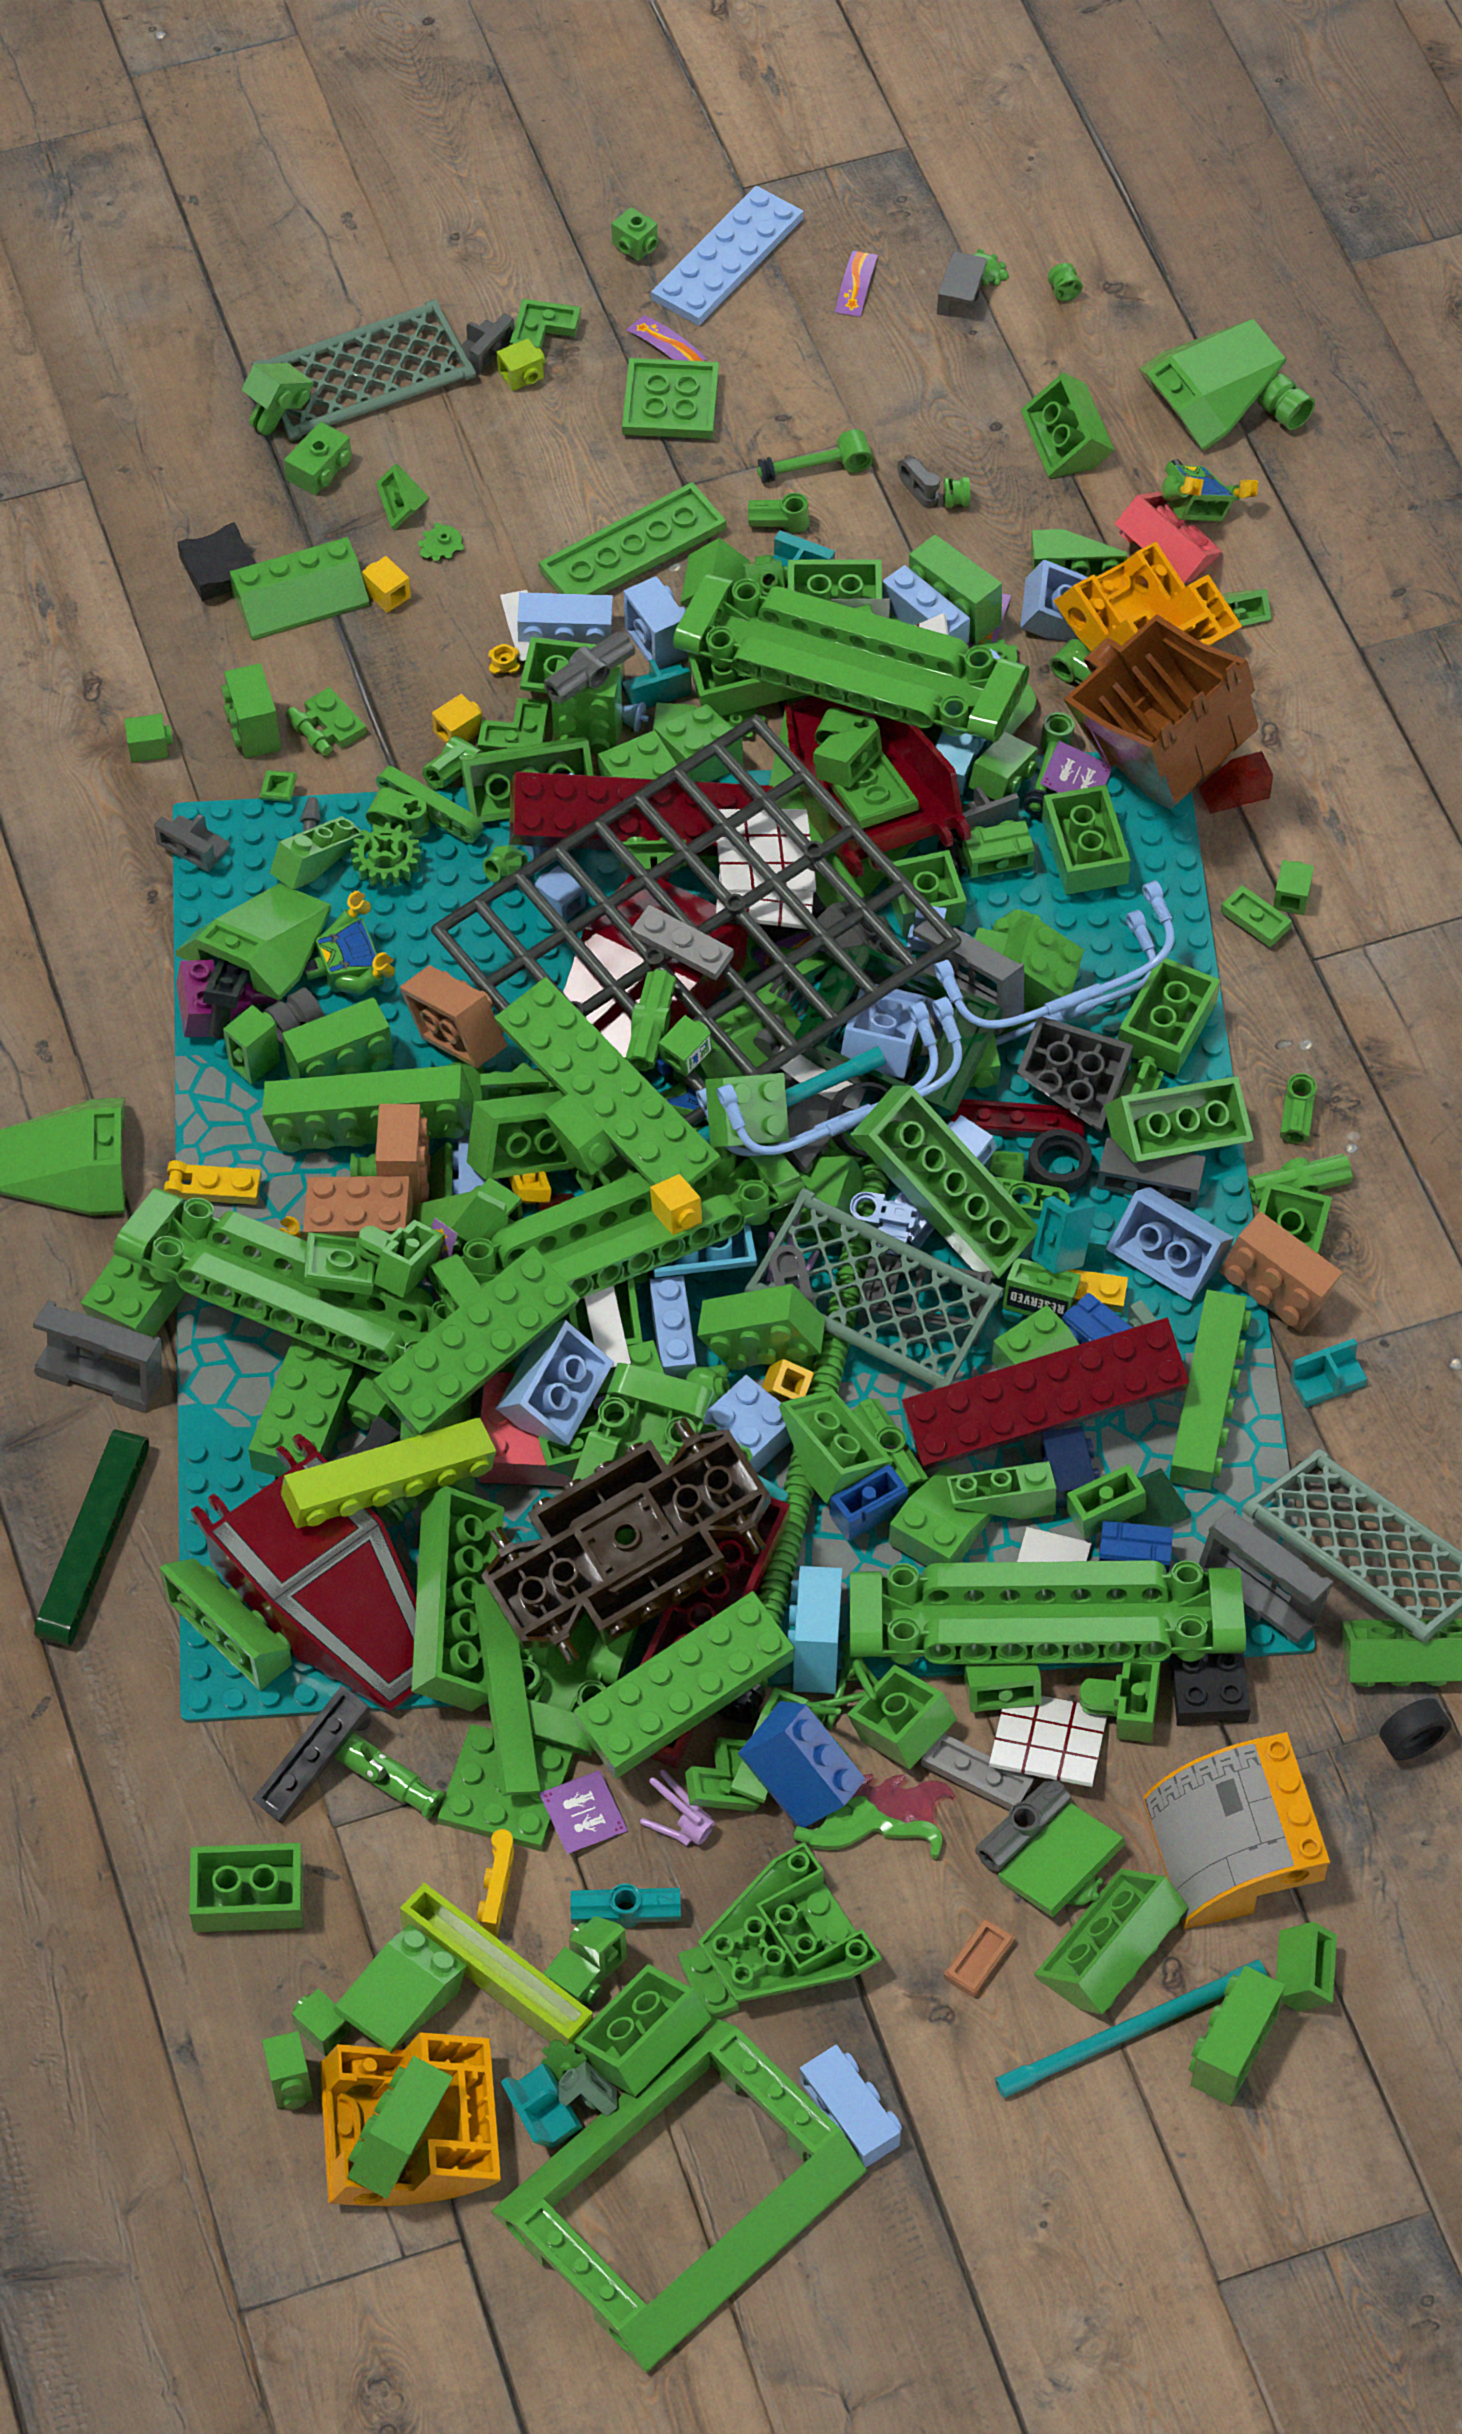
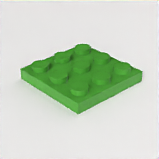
M629 358L622 435L713 439L719 362Z
M470 1724L437 1817L438 1824L489 1838L492 1837L495 1831L505 1829L512 1834L513 1844L542 1852L552 1820L539 1793L565 1783L574 1758L573 1751L533 1740L540 1791L531 1795L502 1796L493 1729Z

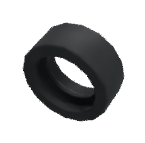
M1053 1129L1043 1132L1034 1139L1028 1156V1174L1033 1183L1058 1187L1065 1190L1068 1194L1077 1192L1086 1184L1091 1173L1092 1151L1084 1138L1078 1133L1067 1129ZM1052 1150H1065L1079 1159V1167L1074 1172L1068 1174H1054L1040 1165V1158L1046 1152Z
M1425 1698L1415 1701L1393 1714L1381 1727L1379 1736L1395 1760L1404 1761L1414 1758L1434 1747L1447 1735L1452 1723L1436 1699Z

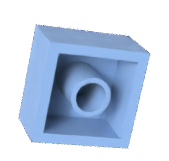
M655 576L624 590L625 631L647 661L654 659L659 670L688 658L687 651L676 649L673 646L675 630L686 610L682 606L679 607L674 601V596L669 586H664L658 577Z
M747 1375L707 1410L702 1424H714L718 1427V1430L729 1429L737 1443L749 1447L753 1456L750 1464L756 1473L791 1442L779 1409L781 1402Z

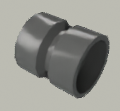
M304 987L289 995L287 1003L279 1001L263 1011L270 1014L277 1024V1039L282 1046H284L283 1032L324 1017L317 1000Z

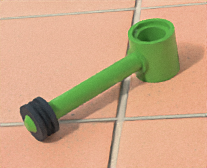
M852 429L838 437L836 441L838 449L772 462L771 457H767L763 461L758 459L757 473L762 483H766L767 480L769 482V479L775 481L776 474L841 461L848 472L858 473L872 465L873 455L865 433L858 429Z
M1050 713L1043 721L1040 746L1045 752L1035 789L1029 790L1026 793L1023 803L1025 811L1034 816H1042L1044 795H1049L1047 793L1048 787L1041 785L1040 782L1058 741L1072 746L1075 722L1066 713Z

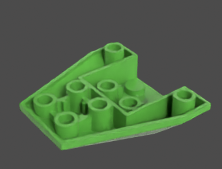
M1250 319L1163 351L1138 370L1155 392L1158 390L1181 418L1189 435L1201 450L1205 451L1232 430L1287 360L1256 321Z
M279 883L195 931L175 951L176 956L191 961L209 960L214 955L250 971L253 990L280 1001L300 980L316 945L315 940L320 936L332 907L329 903L298 890H292L288 886Z
M125 1097L90 1099L0 1129V1194L91 1216L125 1214V1183L122 1173V1129H126Z
M805 1842L773 1859L698 1941L699 1947L735 2003L851 1979L882 1961V1957L864 1930L861 1929L856 1932L824 1884V1870Z

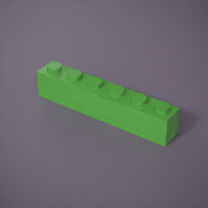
M1206 1290L1189 1374L1190 1383L1186 1389L1169 1482L1210 1490L1213 1477L1220 1478L1223 1457L1217 1456L1219 1447H1226L1229 1428L1223 1427L1224 1417L1231 1419L1235 1398L1229 1397L1230 1388L1237 1389L1240 1369L1234 1368L1236 1359L1243 1360L1246 1340L1240 1339L1241 1330L1248 1331L1252 1311L1245 1310L1246 1296Z

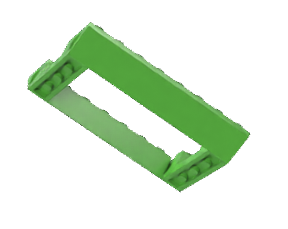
M711 2016V2020L636 2097L628 2092L617 2099V2108L606 2117L601 2113L491 2210V2214L542 2266L548 2262L593 2309L594 2320L647 2373L867 2172V2169L842 2130L737 2026ZM711 2063L720 2072V2078L735 2093L742 2088L787 2133V2145L802 2160L806 2158L807 2161L655 2299L646 2305L553 2207L710 2068Z

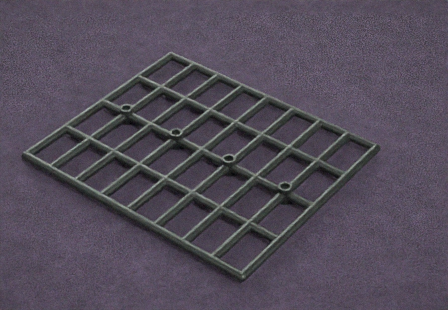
M752 715L431 927L432 934L481 991L488 994L493 1002V1006L499 1013L510 1004L495 987L524 968L537 983L544 977H547L568 999L536 961L563 942L570 946L605 987L583 1003L570 1001L585 1017L614 998L632 1018L636 1002L625 990L646 977L647 972H652L655 969L667 971L670 975L675 976L676 984L673 993L695 1017L692 1020L694 1022L696 1020L701 1021L708 1027L711 1037L745 1076L772 1074L959 947L962 942L961 937L758 715ZM753 730L757 732L794 773L768 792L762 789L726 749ZM713 756L720 760L755 799L728 818L720 812L687 775ZM675 781L715 825V827L689 844L684 842L648 801L649 798ZM804 784L844 829L823 843L809 841L775 802ZM636 807L676 851L648 871L608 827V825ZM763 810L766 811L804 854L778 873L771 869L736 829ZM596 833L636 877V879L609 897L603 893L568 853ZM723 836L731 842L764 879L763 883L743 896L736 893L731 894L696 855ZM852 838L894 883L866 903L825 858V856ZM555 860L561 863L596 904L568 924L528 879ZM684 862L725 907L697 927L657 882L658 879ZM806 869L820 871L854 911L825 929L785 883ZM516 886L519 887L556 930V932L529 950H526L488 905ZM643 889H646L668 915L706 935H709L728 921L732 924H740L775 964L746 983L728 963L721 975L735 991L705 1010L666 965L673 957L665 954L661 948L651 947L633 937L631 933L633 926L616 907ZM773 891L814 935L813 939L787 956L746 911V909ZM902 894L945 939L917 959L875 914L879 909ZM476 912L516 957L488 977L484 975L448 932ZM604 915L609 918L645 960L617 980L577 935L578 932ZM863 920L905 966L877 986L835 940ZM823 947L865 993L838 1013L834 1011L795 967ZM783 974L825 1020L798 1040L791 1035L755 994ZM743 1001L785 1047V1049L757 1068L715 1021ZM660 1050L657 1055V1059L660 1058ZM694 1070L687 1077L679 1073L695 1092L706 1088V1083ZM699 1106L683 1118L694 1127L707 1118V1116ZM611 1143V1145H612V1146L615 1148V1150L620 1154V1156L626 1161V1163H627L628 1165H630V1166H633V1165L621 1154V1152Z

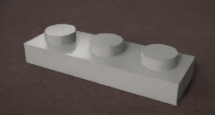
M648 905L631 929L633 937L652 947L661 948L665 954L714 980H717L734 956L731 947L651 905Z
M943 1734L932 1745L921 1761V1766L1009 1810L1016 1803L1023 1802L1034 1784V1778L1026 1774L989 1767L990 1756L946 1734Z

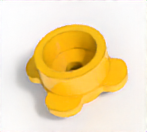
M500 644L489 651L488 656L491 659L489 671L492 674L496 675L500 672H510L513 674L519 671L520 665L517 663L519 650L507 644Z

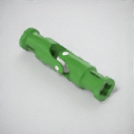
M355 1733L351 1735L336 1755L337 1761L357 1774L362 1775L369 1782L403 1804L409 1803L421 1811V1815L427 1820L436 1814L445 1798L444 1792L439 1789L433 1790L421 1782L419 1775L387 1754L382 1753ZM388 1773L390 1779H387L384 1776Z

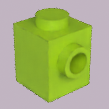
M529 338L497 351L498 373L512 392L544 378L543 365L546 364L544 354L539 347L535 348Z

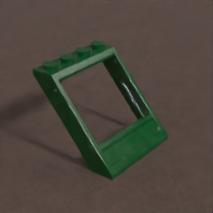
M865 945L843 947L863 971L867 969L887 979L905 967L900 961ZM833 958L825 977L820 982L818 993L838 1013L846 1007L857 984ZM923 971L903 984V986L934 1000L943 997L949 999L943 984L936 977ZM960 989L963 996L962 1001L973 1015L986 1020H1000L1004 1012L1000 1006ZM951 1003L954 1008L953 1017L961 1039H959L962 1047L961 1065L948 1083L922 1097L939 1116L955 1115L995 1031V1028H983L967 1021L960 1014L954 1003ZM811 1004L808 1006L807 1013L800 1027L795 1032L794 1038L796 1040L825 1021ZM944 1030L936 1044L938 1068L929 1084L942 1077L953 1062V1046L951 1042H948ZM833 1032L801 1053L802 1056L827 1071L850 1060V1058L826 1048ZM929 1059V1061H928V1063H927V1065H926V1067H925V1069H924V1071H923V1073H922V1075H921L919 1081L926 1075V1073H927V1071H928V1069H929L930 1059ZM872 1070L864 1075L849 1079V1081L855 1084L863 1082L877 1083L888 1090L893 1086H910L877 1070Z

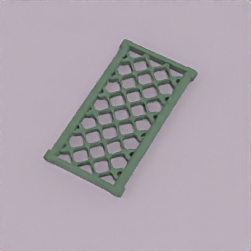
M436 299L425 302L423 306L265 361L261 359L252 362L253 367L254 364H293L300 361L301 364L306 366L302 373L306 377L313 368L326 371L320 380L309 378L314 382L313 386H317V389L313 395H310L307 401L309 403L305 410L286 409L280 421L286 430L290 442L302 439V436L309 434L320 421L331 426L464 379L466 381L476 377V370L465 355ZM434 315L440 326L426 323L427 317ZM408 323L418 327L413 335L399 333V326ZM423 330L437 332L432 341L418 338ZM382 332L390 337L385 345L371 342V336ZM441 336H446L450 346L438 344ZM396 339L410 342L403 351L391 348ZM353 342L362 346L357 355L343 352V346ZM415 345L429 348L424 356L410 353ZM368 349L382 352L377 360L363 358ZM435 350L448 353L446 359L442 362L430 359V356ZM328 352L334 356L332 362L328 365L316 362V355ZM391 354L401 357L396 366L382 363L385 356ZM453 356H457L462 367L456 369L453 365L449 364ZM339 359L354 362L349 370L335 367ZM407 360L421 363L416 371L402 369L403 364ZM360 364L373 367L371 373L367 376L354 372ZM428 365L440 368V375L431 378L421 373L424 367ZM378 370L393 373L388 381L374 378ZM331 374L345 377L341 385L327 383V380ZM399 375L412 378V384L403 388L393 383ZM352 379L365 382L359 391L348 389L346 386ZM370 385L384 388V394L374 398L366 394V391ZM324 389L337 392L331 401L318 398V396ZM342 395L356 397V404L346 408L338 404V401ZM314 405L328 407V414L317 418L309 412ZM287 415L300 417V424L292 426Z
M805 1188L799 1192L793 1208L755 1275L745 1287V1292L774 1287V1282L767 1286L761 1283L770 1267V1257L773 1251L782 1246L787 1235L792 1237L794 1246L802 1254L815 1250L821 1251L825 1265L814 1270H807L808 1277L826 1272L829 1274L832 1287L818 1293L812 1291L813 1303L811 1304L816 1308L815 1301L817 1298L833 1294L836 1296L839 1310L831 1313L829 1317L822 1314L825 1317L824 1330L933 1385L934 1389L953 1383L962 1363L994 1305L1002 1297L1004 1288L994 1283L988 1285L816 1198L815 1193ZM803 1207L811 1210V1221L809 1223L793 1226ZM828 1220L841 1225L842 1235L840 1238L827 1242L821 1239L818 1230L820 1225L825 1224ZM808 1228L814 1229L818 1243L807 1248H800L797 1244L795 1233ZM858 1235L871 1240L872 1251L869 1254L858 1257L852 1256L848 1245L850 1240L857 1238ZM839 1243L844 1244L848 1253V1259L834 1264L829 1263L825 1249ZM889 1250L902 1256V1267L900 1269L890 1272L882 1271L878 1260L879 1256L886 1254ZM874 1259L879 1273L866 1279L859 1278L855 1264L863 1260ZM846 1265L851 1266L855 1275V1281L842 1286L836 1285L832 1271ZM919 1265L932 1271L931 1284L918 1288L912 1286L909 1277L910 1271L915 1270ZM898 1274L905 1275L909 1289L901 1293L890 1294L885 1280ZM874 1281H881L886 1293L885 1297L874 1301H867L862 1286ZM949 1281L962 1286L963 1297L960 1300L950 1303L943 1302L939 1291L941 1286L946 1285ZM850 1288H858L862 1303L850 1308H844L839 1293ZM930 1289L935 1290L939 1305L926 1310L920 1309L916 1294ZM982 1296L987 1299V1302L978 1318H974L969 1304ZM902 1297H912L916 1311L902 1317L897 1316L892 1302ZM882 1303L889 1304L893 1318L885 1322L874 1323L870 1315V1307ZM965 1305L970 1320L958 1325H951L946 1310L954 1306ZM864 1310L870 1323L867 1327L857 1332L846 1326V1315L848 1313ZM937 1311L942 1312L947 1326L941 1330L928 1332L923 1317ZM913 1318L919 1319L923 1334L905 1339L899 1326L900 1323ZM894 1325L897 1328L900 1340L889 1348L877 1342L876 1331L879 1328ZM971 1327L972 1329L961 1348L958 1347L953 1335L954 1331ZM942 1334L950 1335L954 1349L946 1353L935 1354L930 1339ZM918 1341H925L931 1354L928 1358L918 1363L907 1357V1345ZM950 1356L956 1357L946 1376L937 1373L938 1360Z
M1321 1448L1264 1491L1247 1501L1242 1508L1244 1514L1251 1519L1256 1518L1412 1631V1635L1422 1643L1427 1642L1435 1633L1462 1613V1552L1331 1459V1455ZM1317 1466L1323 1470L1321 1475L1307 1474ZM1295 1482L1299 1484L1300 1491L1286 1490ZM1304 1482L1320 1483L1323 1486L1324 1492H1309L1305 1489ZM1340 1482L1350 1489L1349 1494L1332 1493L1329 1491L1328 1484ZM1275 1498L1277 1500L1278 1507H1270L1268 1509L1263 1507ZM1282 1499H1298L1302 1503V1509L1286 1508L1283 1505ZM1307 1500L1323 1501L1326 1504L1327 1510L1310 1509L1307 1506ZM1367 1501L1377 1508L1376 1513H1360L1356 1510L1355 1503ZM1331 1502H1346L1350 1505L1351 1512L1335 1511L1332 1509ZM1284 1517H1301L1304 1519L1305 1526L1293 1529L1283 1521ZM1309 1518H1324L1328 1520L1329 1528L1313 1527L1310 1525ZM1334 1519L1351 1521L1354 1530L1336 1528ZM1394 1520L1404 1528L1403 1533L1386 1532L1383 1529L1382 1523ZM1358 1521L1375 1522L1378 1531L1361 1530ZM1311 1536H1327L1331 1539L1332 1546L1320 1548L1310 1541ZM1336 1537L1354 1539L1357 1548L1339 1546ZM1361 1539L1378 1540L1381 1549H1366L1362 1546ZM1422 1540L1431 1547V1551L1429 1553L1415 1552L1411 1549L1410 1542ZM1385 1541H1401L1405 1545V1551L1389 1550L1386 1547ZM1339 1555L1355 1556L1358 1558L1360 1566L1347 1568L1338 1561ZM1364 1557L1381 1558L1384 1567H1369L1365 1564ZM1388 1559H1404L1407 1561L1409 1569L1392 1568L1389 1565ZM1413 1560L1431 1562L1433 1571L1417 1570L1414 1567ZM1450 1560L1459 1567L1458 1572L1441 1571L1438 1568L1437 1562ZM1366 1575L1385 1577L1387 1586L1375 1588L1365 1581ZM1391 1577H1406L1410 1579L1412 1587L1394 1586ZM1416 1578L1434 1580L1436 1589L1418 1587ZM1441 1580H1455L1459 1582L1461 1590L1443 1589ZM1394 1595L1411 1596L1414 1599L1415 1606L1403 1608L1393 1601ZM1419 1597H1434L1438 1600L1439 1607H1424L1420 1604ZM1444 1598L1458 1599L1451 1606H1445ZM1422 1615L1437 1616L1427 1625L1421 1621Z

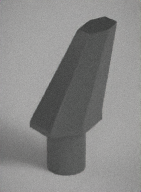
M315 797L308 798L299 821L303 824V832L316 827L320 822L318 799Z

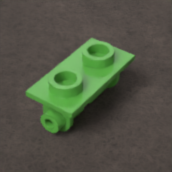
M630 837L627 841L622 842L647 871L651 869V859H657V864H659L676 852L663 837L659 841H647L645 837ZM621 861V868H627ZM684 862L674 870H680V867H687V864Z
M1144 1056L1137 1064L1132 1063L1119 1097L1158 1090L1164 1072L1156 1070L1154 1058Z

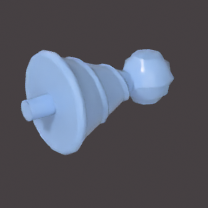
M644 702L622 706L623 722L631 727L634 732L639 731L643 721H649V716L645 715L646 705Z

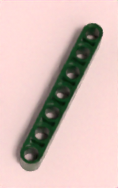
M117 1429L111 1432L38 1614L34 1630L36 1638L66 1646L73 1644L149 1450L148 1437Z

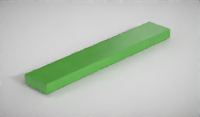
M477 1584L473 1588L501 1793L502 1796L536 1794L540 1791L519 1641L489 1593L485 1584Z

